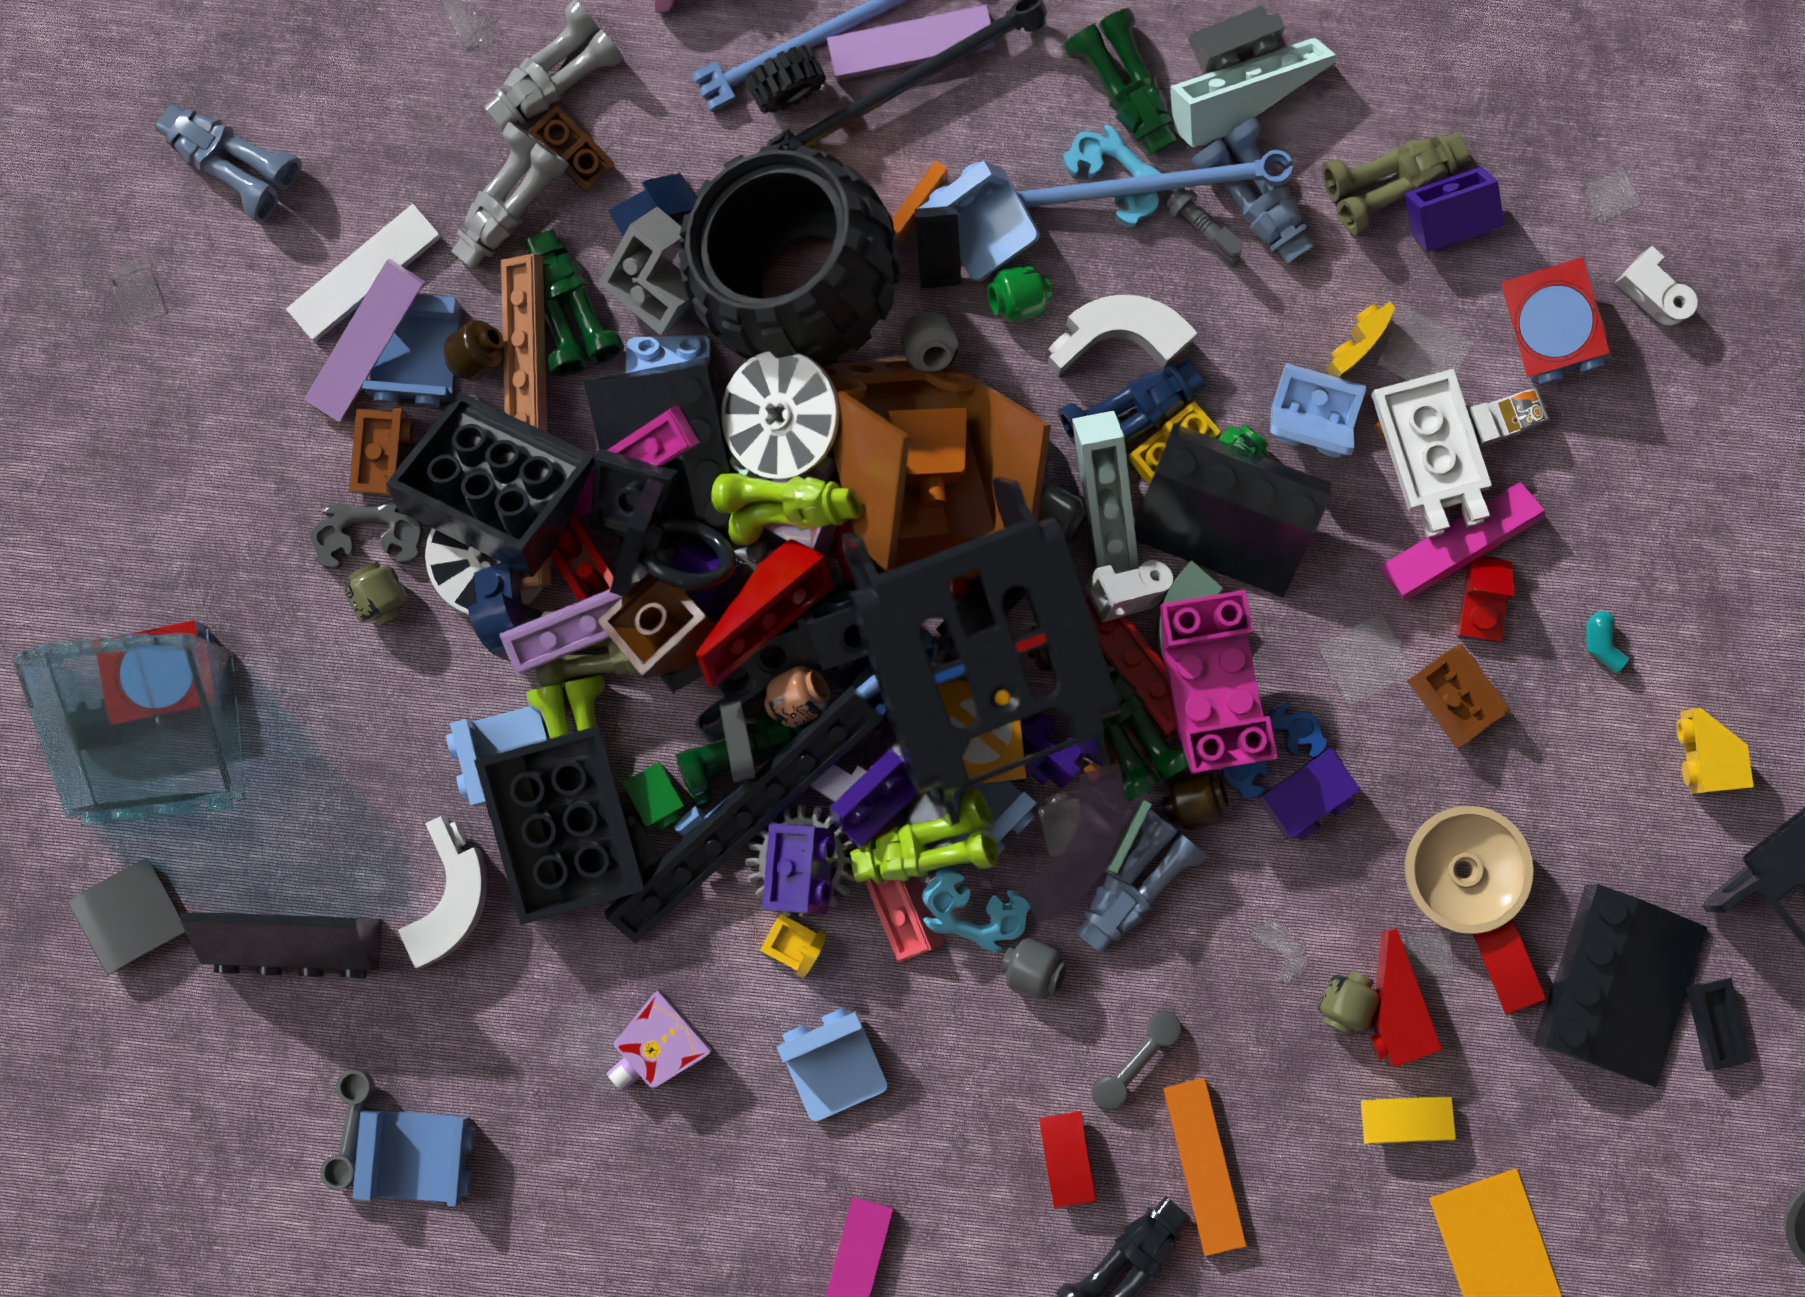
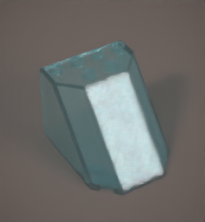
M127 634L47 643L35 646L34 650L13 653V663L66 818L81 819V826L107 824V816H111V819H123V821L149 819V811H154V815L192 814L191 806L207 805L209 812L234 809V801L246 800L233 651L191 634L161 636Z

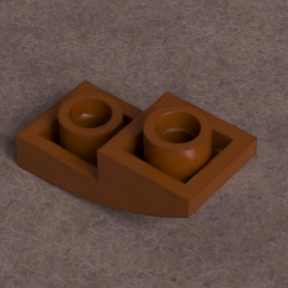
M555 105L528 131L530 135L538 139L548 149L559 155L569 164L564 173L584 192L615 165L587 133L584 134L558 105Z

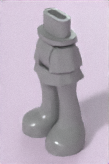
M573 0L565 8L567 26L563 32L541 51L530 58H525L519 68L514 67L502 85L505 93L497 88L494 91L497 96L484 106V109L502 130L509 121L514 124L519 121L523 125L527 118L550 109V103L561 100L560 96L568 88L600 67H614L624 60L623 55L602 30H599L594 20L577 0ZM590 41L587 48L573 61L552 77L548 75L547 72L556 64Z
M510 121L502 133L503 138L511 149L510 155L495 178L483 191L478 192L475 203L471 204L463 226L467 231L459 228L457 234L461 238L451 251L473 269L478 267L485 255L491 257L495 253L496 248L514 233V228L524 222L520 216L529 203L552 179L562 175L569 165L563 158L548 149L538 139ZM530 168L524 180L505 203L504 201L509 192Z

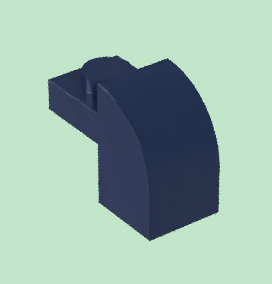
M501 562L474 572L477 603L468 606V612L474 631L485 648L495 656L511 662L500 638V633L538 619L542 616V612L522 603L519 571Z

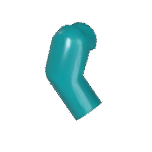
M1598 611L1589 618L1586 624V648L1591 655L1617 674L1627 664L1629 657L1613 645L1614 616L1607 611Z

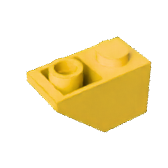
M1701 707L1681 711V719H1678L1676 729L1679 742L1685 746L1686 761H1683L1682 775L1685 785L1690 786L1691 794L1754 787L1748 745Z

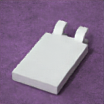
M1454 369L1374 390L1371 396L1408 511L1421 508L1422 523L1426 537L1431 538L1442 535L1444 529L1449 528L1443 508L1461 503L1466 527L1482 524L1484 518H1488L1490 515L1481 492L1489 490L1492 484Z

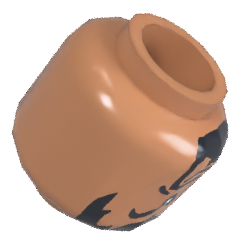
M797 666L770 680L767 685V697L764 703L767 713L773 720H779L781 724L794 728L816 719L827 708L830 690L827 681L820 672L811 670L806 666Z

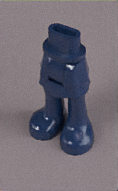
M1187 359L1175 367L1169 364L1162 370L1140 374L1138 380L1127 382L1125 388L1094 407L1082 410L1076 404L1070 403L1058 409V415L1071 442L1075 444L1073 418L1114 411L1117 417L1133 407L1136 414L1119 424L1126 444L1149 429H1157L1163 421H1170L1184 404L1192 402V395L1203 389L1205 383L1194 364Z

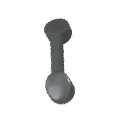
M1167 1011L1154 1013L1148 1019L1146 1025L1148 1036L1114 1076H1102L1094 1082L1091 1094L1094 1102L1100 1108L1114 1110L1121 1107L1127 1098L1126 1087L1160 1047L1173 1045L1178 1041L1181 1035V1024L1174 1014Z
M359 1069L344 1072L336 1084L339 1098L348 1104L338 1155L327 1158L320 1170L322 1182L333 1190L345 1189L354 1183L360 1112L364 1111L365 1103L374 1097L376 1091L375 1082L367 1072Z

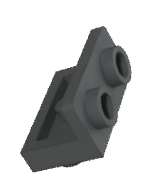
M1258 6L1190 34L1189 43L1203 74L1215 69L1220 70L1235 65L1240 59L1254 53L1258 56L1273 50L1278 46L1285 26L1279 13L1268 17L1265 8Z

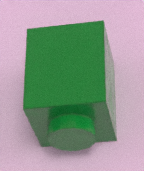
M660 762L622 782L648 828L657 825L661 831L670 827L682 818L679 812L687 808L665 767Z

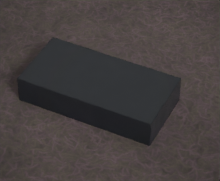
M957 205L915 209L921 289L962 285Z
M1722 978L1686 987L1705 1070L1715 1071L1751 1062L1732 978Z

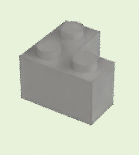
M656 207L630 224L598 283L659 335H662L688 316L693 303L687 296L681 270L672 263L681 248V236L679 235L681 226L660 208Z

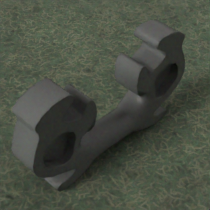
M389 500L375 506L349 507L341 504L326 506L321 511L325 515H334V517L321 522L311 532V541L317 552L316 562L329 569L342 567V563L334 558V555L340 551L345 550L347 555H354V540L350 536L345 535L344 530L355 523L382 522L388 524L389 530L381 534V547L387 554L391 552L393 546L402 548V551L395 557L398 562L410 563L421 556L419 546L423 536V528L415 519L398 513L399 510L394 500Z

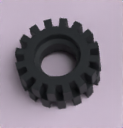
M801 45L798 49L792 47L786 53L781 51L777 53V57L766 59L764 61L765 64L756 66L754 68L755 71L750 72L745 80L760 111L767 114L769 112L776 113L780 108L781 110L788 109L789 105L793 103L796 105L801 102L802 98L810 97L813 95L812 91H818L821 88V84L825 83L826 76L811 47Z

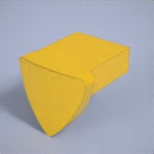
M780 913L760 951L797 970L795 975L803 979L816 963L824 947L827 933L820 929L816 933Z

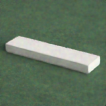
M411 204L287 307L286 310L314 342H317L360 306L388 259L406 268L436 243L441 236L415 205Z

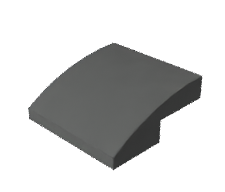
M148 857L110 876L67 902L106 976L141 960L148 953L186 934L180 921L181 918Z

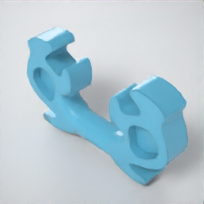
M1105 125L1103 128V134L1106 137L1090 131L1079 133L1071 149L1063 155V165L1066 171L1073 177L1077 176L1078 164L1089 168V178L1095 177L1103 168L1104 161L1101 158L1103 155L1116 158L1134 177L1161 174L1157 169L1141 161L1126 146L1120 133L1110 125ZM1157 191L1115 196L1114 203L1123 201L1127 207V210H1117L1115 218L1122 225L1134 228L1138 221L1146 219L1156 211L1159 202Z
M949 867L938 869L936 877L927 885L922 894L923 902L936 916L934 919L923 918V922L930 930L936 933H952L974 941L983 949L996 953L1003 950L996 940L1015 939L1023 933L1026 925V914L1031 906L1020 893L1008 890L1007 895L1010 898L1008 904H1003L997 896H993L986 907V912L991 917V921L988 924L977 925L957 918L953 914L954 908L964 907L970 898V890L964 884H961L957 889L953 887L956 883L964 881L962 874L958 870Z

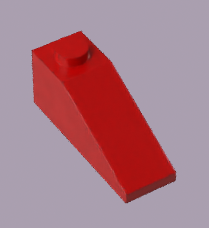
M1397 928L1381 931L1375 991L1380 995V1004L1372 1020L1375 1035L1370 1037V1042L1379 1061L1385 1060L1387 1066L1397 1067L1441 1051L1442 1048Z

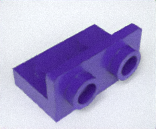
M892 748L830 806L831 822L858 848H863L919 794L914 788L912 781L903 773V759Z
M769 824L762 909L827 914L828 905L833 895V888L830 882L831 865L836 855L833 829Z

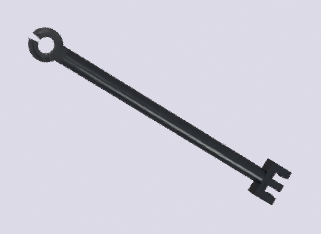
M1018 0L1011 9L1006 11L1007 15L799 134L794 135L790 129L769 140L767 146L782 144L783 146H789L795 151L801 145L809 147L1014 29L1018 31L1023 28L1026 32H1033L1042 28L1046 23L1045 17L1047 16V9L1043 0Z

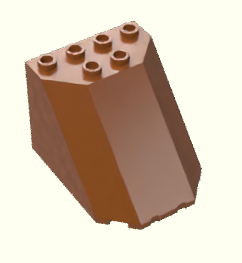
M905 358L886 361L833 363L828 368V376L835 387L840 412L838 431L832 445V451L842 488L854 489L862 505L861 517L850 520L854 535L863 538L871 562L878 575L1003 529L1004 525L994 497V478L1002 476L1017 480L1029 510L1036 522L1038 521L1051 430L1050 423L958 368L948 367L943 371H922L915 369ZM966 408L964 473L955 484L945 486L947 499L945 505L936 508H924L921 503L919 487L904 488L910 436L883 418L888 411ZM975 570L957 578L975 579L979 572Z

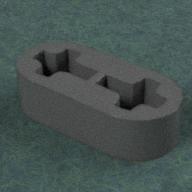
M741 701L721 703L719 708L733 781L754 779L755 772Z

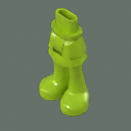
M741 473L721 474L716 478L712 488L714 508L718 513H732L729 520V535L736 545H750L760 538L764 526L769 524L796 526L798 530L802 531L807 528L816 529L830 524L843 525L847 519H858L862 515V505L854 489L841 488L834 482L826 484L824 481L811 477L802 479L799 476H794L788 482L778 483L751 478Z
M603 675L566 682V693L572 707L577 731L597 726L594 702L605 690ZM562 684L525 692L530 707L542 713L550 737L569 733L564 709Z
M973 789L960 796L959 811L957 812L960 823L950 826L942 818L917 824L909 822L902 828L896 826L876 840L872 839L863 848L852 850L850 858L856 882L860 883L871 879L877 884L886 880L908 881L913 876L922 877L927 875L928 871L965 863H973L978 869L995 867L998 862V844L994 835L988 831L994 828V823L983 794L980 790ZM972 833L966 840L948 846L927 850L925 845L934 841Z

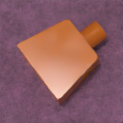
M966 408L888 411L883 418L910 436L904 488L919 487L921 503L924 508H936L947 503L945 486L955 484L964 473Z

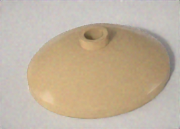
M1458 806L1435 814L1416 831L1410 841L1405 857V880L1415 905L1433 923L1458 933H1483L1504 925L1523 907L1533 883V860L1524 836L1506 817L1484 807ZM1460 862L1466 863L1469 867V874L1465 878L1459 877L1456 873V867Z

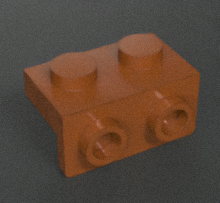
M393 408V411L356 409L349 492L352 494L391 496L386 482L405 460L406 445H412L414 439V422L409 420V415L402 408Z
M1460 643L1437 657L1407 680L1457 749L1473 739L1490 724L1510 712V708L1503 700L1500 692L1488 680L1477 665L1475 658Z

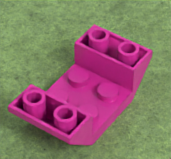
M1246 590L1161 604L1163 657L1178 736L1191 773L1277 759L1270 716L1263 717L1248 636L1253 632Z

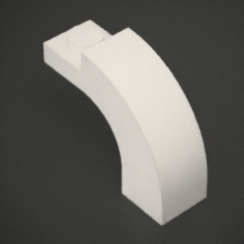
M1136 295L1107 296L1085 304L1068 316L1066 327L1073 335L1070 336L1066 332L1050 346L1048 350L1052 354L1049 356L1047 366L1059 377L1096 343L1107 339H1125L1142 347L1164 369L1194 341L1197 332L1177 312L1158 301Z
M442 816L425 824L445 867L446 887L440 903L430 914L398 929L415 969L424 968L437 962L456 950L476 927L486 902L487 870L480 848L473 847L463 852L461 846L466 844V840L456 821L450 823L448 818Z

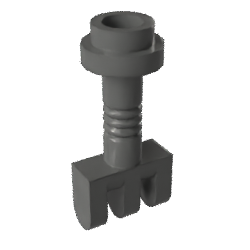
M1179 188L1166 203L1170 208L1169 214L1174 219H1178L1183 215L1212 243L1211 250L1228 266L1237 265L1240 260L1242 242L1226 226L1221 230L1207 215H1204V212L1195 204L1198 195L1192 189L1187 191L1185 188Z

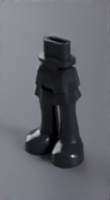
M1165 1196L1154 1210L1148 1207L1145 1211L1146 1215L1137 1218L1123 1228L1124 1234L1114 1239L1115 1244L1088 1276L1078 1283H1065L1055 1294L1058 1297H1099L1112 1279L1129 1262L1134 1267L1109 1297H1136L1154 1277H1159L1162 1266H1168L1177 1243L1174 1239L1181 1240L1183 1238L1180 1232L1190 1221L1191 1217Z

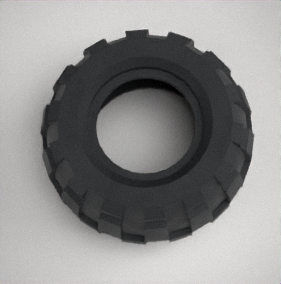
M782 144L763 146L759 153L743 157L740 154L723 164L725 169L711 181L706 179L694 195L696 203L691 213L684 215L679 234L683 250L679 253L682 280L687 296L693 303L696 315L724 346L748 360L767 351H770L776 359L800 353L811 358L821 367L838 362V356L849 349L854 348L856 351L872 338L870 331L879 320H886L894 303L895 295L892 285L899 282L900 252L898 241L894 237L893 220L874 188L858 171L846 164L843 165L840 160L832 155L802 145L796 151ZM805 238H825L834 242L833 249L826 263L810 281L791 293L775 298H764L763 282L766 271L772 260L781 250L793 242Z

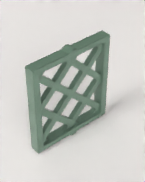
M1141 800L1136 804L1104 868L1105 872L1111 875L1117 874L1152 804L1145 800Z

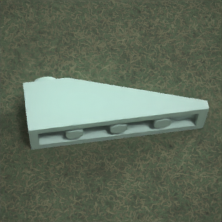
M1314 37L1170 86L1173 130L1192 148L1210 144L1213 140L1227 136L1243 122L1259 115L1336 62V54Z
M1109 411L1073 418L1077 458L1095 566L1100 568L1111 565L1115 574L1139 569L1125 441L1115 412Z

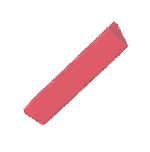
M892 829L877 834L873 840H876ZM913 876L908 881L886 880L878 884L873 879L864 881L898 963L945 943L941 933L933 932L923 922L924 917L934 919L935 916L923 902L922 894L924 889L919 877Z

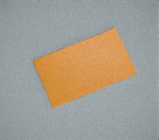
M1517 1168L1429 1198L1463 1297H1562Z

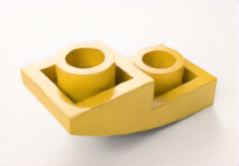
M1391 301L1380 309L1374 303L1355 317L1358 323L1350 334L1357 344L1355 345L1352 340H1349L1331 353L1334 360L1326 368L1329 375L1338 378L1343 377L1368 353L1384 332L1393 315L1395 307Z
M1195 401L1168 421L1157 433L1126 458L1148 485L1173 423L1216 438L1221 433Z
M1452 1097L1361 1101L1364 1144H1401L1407 1142L1456 1140Z

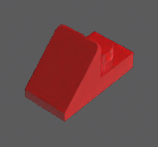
M1481 556L1467 564L1457 629L1458 637L1493 643L1501 642L1507 601L1513 598L1515 594L1512 561Z

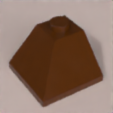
M650 573L641 579L628 592L626 597H622L597 620L599 625L645 679L697 665L699 661L696 653L717 624L687 590L665 584Z

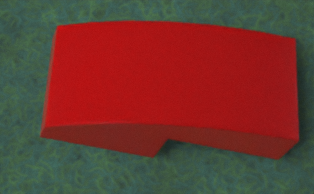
M1513 918L1491 931L1472 934L1506 1016L1546 1002Z
M1077 1111L1039 1118L1048 1179L1055 1210L1097 1203L1092 1162L1089 1158L1082 1112Z

